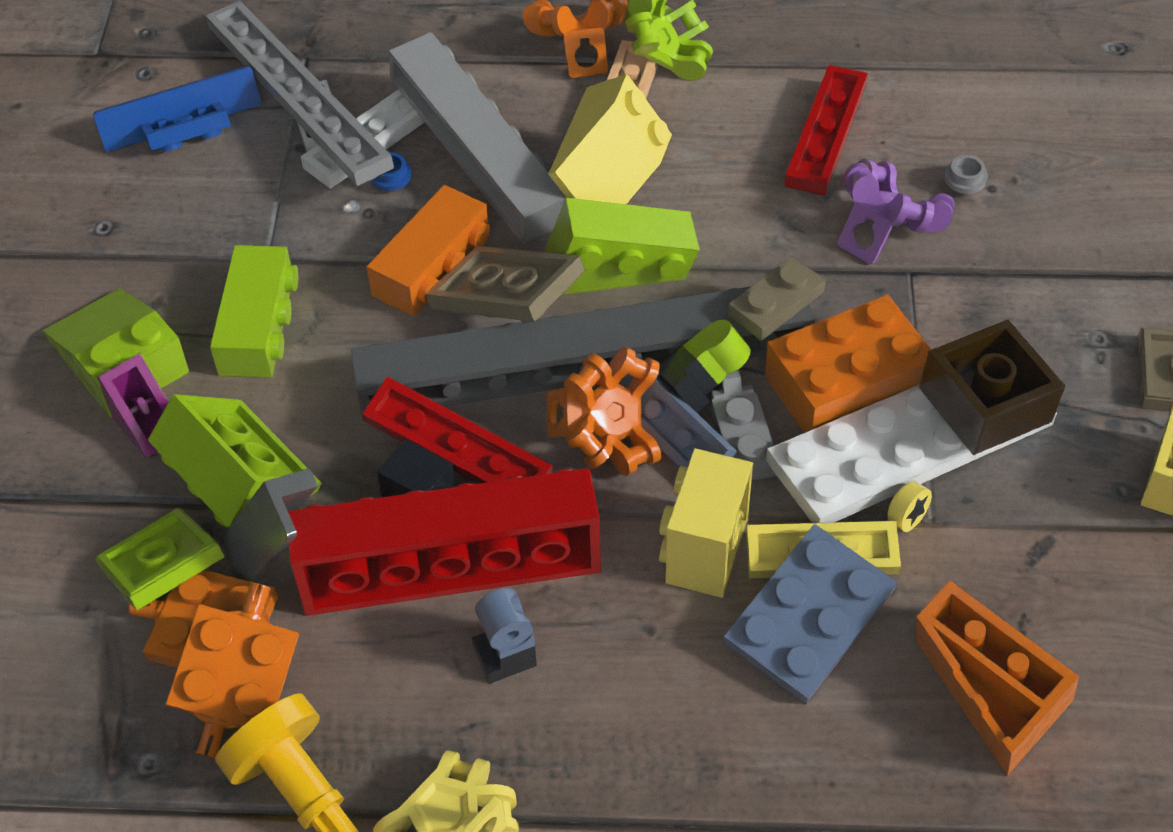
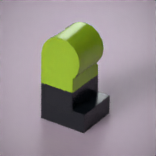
M717 320L704 327L660 365L659 374L672 390L698 413L710 402L706 395L721 383L727 374L737 371L747 362L750 356V348L729 321Z

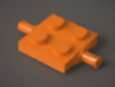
M203 570L172 589L163 601L154 600L138 611L130 604L129 614L131 616L154 620V628L142 651L146 659L151 662L178 668L198 605L202 604L223 611H242L251 581ZM259 584L254 604L257 603V599L263 584ZM267 586L271 588V591L269 592L262 617L269 621L279 596L274 587Z
M249 583L242 611H223L202 604L198 605L166 702V707L190 713L205 723L197 750L195 751L197 755L205 756L209 740L213 737L207 757L215 759L226 729H240L253 717L280 699L300 633L272 625L262 617L269 592L271 591V588L262 585L257 603L254 604L259 584Z

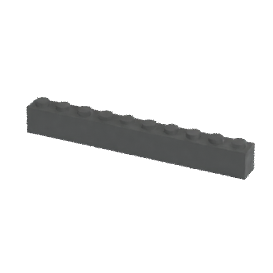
M744 287L699 295H686L680 298L654 302H641L635 305L609 309H597L564 316H552L538 319L535 322L507 323L499 326L462 330L428 337H416L390 343L371 344L364 347L351 348L362 415L387 376L446 407L565 388L564 381L570 374L580 373L584 368L582 361L590 353L597 354L610 365L615 354L624 346L634 350L636 353L635 357L643 361L651 358L658 361L661 365L704 327L717 320H727L731 323L749 346V358L766 356L767 343L769 341L812 325L815 319L810 304H808L761 341L728 316L729 303L750 288Z

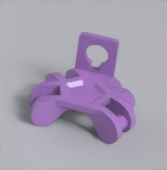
M861 159L849 166L845 171L844 185L855 203L840 235L838 245L864 262L873 264L876 262L893 226L904 224L911 231L917 233L924 231L934 233L945 229L952 221L955 209L952 197L948 194L939 193L927 201L922 200L920 203L912 202L910 196L902 193L898 194L896 186L897 170L893 163L881 161L876 164L874 160ZM869 218L874 221L872 226L874 241L870 247L862 248L854 239V231L859 224L866 223Z

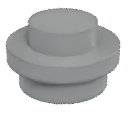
M960 155L954 158L947 166L944 179L952 190L963 194H973L981 191L986 186L988 173L985 169V164L978 157Z

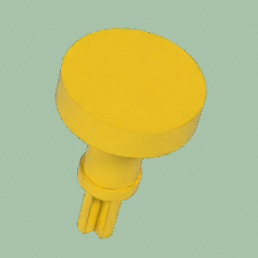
M298 693L288 696L260 712L235 732L218 751L215 762L233 785L244 783L265 772L297 814V820L304 830L314 827L317 832H359L339 806L343 802L344 797L338 789L332 788L300 745L315 729L320 720L319 714L303 694Z

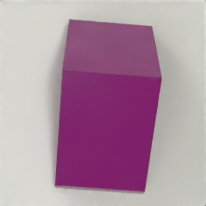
M138 353L99 375L97 379L112 418L143 456L148 458L158 452L148 439L169 402L142 356Z

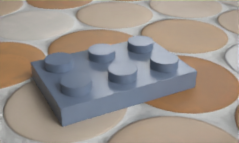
M814 524L724 635L723 643L804 704H807L893 593L898 582Z

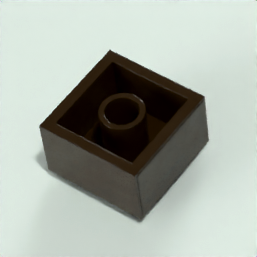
M1008 319L929 350L919 389L971 454L976 455L1051 423L1066 385Z

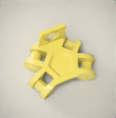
M447 750L443 754L436 770L397 810L389 813L377 822L373 832H407L412 824L416 832H519L518 822L512 818L511 810L517 804L516 793L508 786L499 784L486 785L490 772L489 761L478 758L472 764L461 761L458 752ZM478 806L482 807V809H481V811H480L479 813H478Z

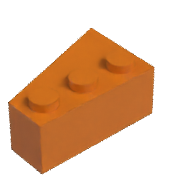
M950 580L916 616V643L1008 776L1073 702L1079 676Z

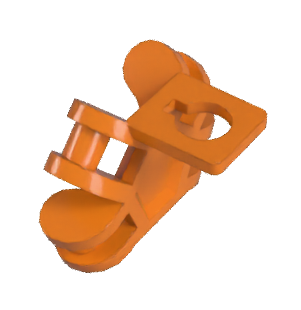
M536 0L524 9L522 18L528 30L542 37L559 35L563 37L568 75L571 78L607 73L608 63L604 30L618 26L624 21L628 2L627 0H591L586 12L573 16L567 6L553 7L547 0ZM588 38L589 44L593 45L597 50L595 63L588 67L578 65L575 59V52L581 46L580 39Z
M625 346L615 354L610 365L597 354L590 353L582 361L584 368L580 373L570 374L564 381L565 388L547 391L546 401L547 436L549 438L565 437V442L571 448L579 447L585 454L584 462L591 469L597 468L610 457L615 468L622 475L628 476L637 471V465L644 462L652 465L661 460V451L658 443L641 426V396L656 380L660 364L651 358L643 361L635 357V351ZM627 374L633 376L629 388L619 384ZM596 383L597 386L593 390L592 387ZM558 403L560 407H563L564 418H560L559 424L557 421ZM629 436L633 447L628 448L620 440Z

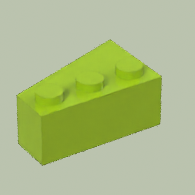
M566 197L544 252L580 256L585 271L570 285L568 291L561 294L566 295L685 280L700 249L690 211Z

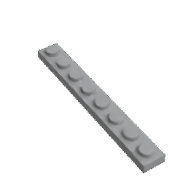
M240 0L205 15L209 29L244 66H249L252 69L254 77L356 186L373 180L394 168L391 154Z

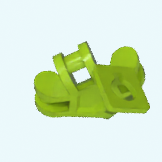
M629 0L626 17L622 23L625 24L628 32L636 34L637 40L631 45L633 53L671 70L682 79L690 81L701 79L706 72V63L710 61L713 49L710 44L703 40H689L709 27L705 20L700 21L693 8L697 6L694 0L688 1L675 10L665 5L667 0ZM680 17L687 31L678 36L671 22Z

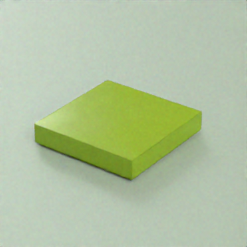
M177 508L97 555L95 560L105 576L138 611L225 556L219 544L181 508Z

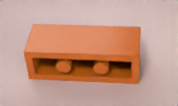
M443 185L366 266L371 296L414 317L425 304H429L425 294L476 246H483L490 234L487 204Z

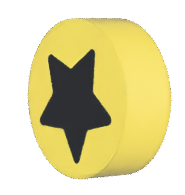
M916 481L903 485L890 503L887 514L888 521H896L897 528L904 532L911 531L927 512L932 498L931 491Z

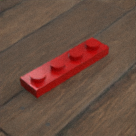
M828 65L785 174L784 187L826 196L863 96L868 73Z
M388 376L362 413L364 422L401 442L406 438L453 464L454 471L478 484L501 481L513 476L529 477L552 473L553 465Z

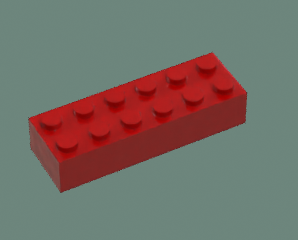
M590 468L578 470L562 469L550 474L529 477L513 476L501 481L480 484L463 483L452 488L431 491L414 490L403 495L375 499L366 497L357 499L354 502L326 506L310 505L304 509L288 511L297 532V536L289 544L290 561L306 616L601 573L600 517Z

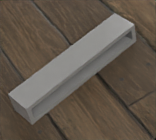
M429 32L389 50L391 81L524 245L552 231L566 196L548 175L541 157L528 149L523 143L517 128L514 125H508L500 115L496 103L490 97L486 98L479 90L472 74L469 71H464L455 61L451 49L445 44L442 45L434 34Z

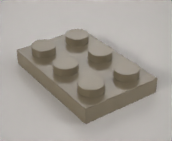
M476 246L425 295L431 309L483 315L489 318L499 317L520 320L522 322H535L544 315L545 311L561 294L569 290L570 285L585 269L578 255Z

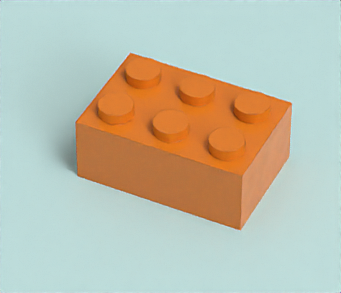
M887 294L769 341L767 343L764 377L803 433H806L919 385L928 352L931 348Z

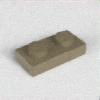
M791 256L730 302L728 316L762 341L824 293L826 280Z

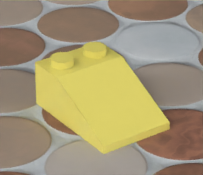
M628 74L586 88L548 175L567 198L627 204L660 165L672 134L668 130L666 123L659 118L647 102L643 92L636 87Z

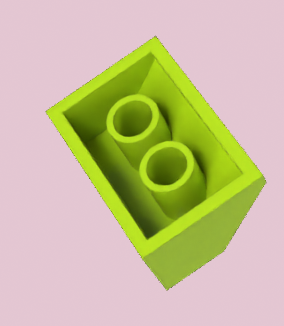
M173 394L148 439L152 446L161 454V460L183 478L188 484V490L196 497L201 498L214 512L216 521L226 528L231 526L264 481L308 469L252 410L239 399ZM314 474L313 476L317 482L318 487L312 494L317 492L320 486L322 485V483L315 477Z

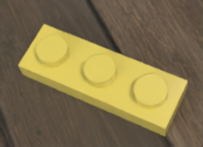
M896 521L747 525L746 541L749 579L771 578L814 524L885 574L898 575L901 569Z

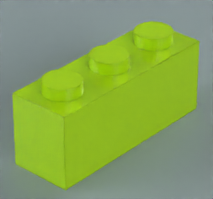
M234 246L210 346L218 376L272 378L276 360H282L284 354L282 329L283 325H289L291 321L290 291H296L298 287L297 265H291L287 247Z

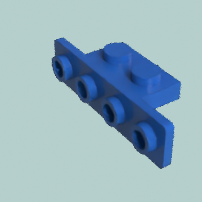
M244 66L97 110L93 113V117L103 146L108 152L142 141H146L151 150L159 149L161 152H166L181 147L183 145L182 141L198 136L199 139H210L220 135L223 128L231 126L228 115L260 106L262 101L252 69L249 66Z

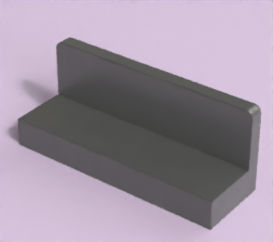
M310 468L264 481L221 537L237 578L257 583L297 536L288 511L300 509L318 487Z

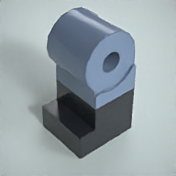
M503 588L481 598L475 606V612L485 633L472 637V644L489 684L537 666L533 627L523 612L516 591L511 588Z

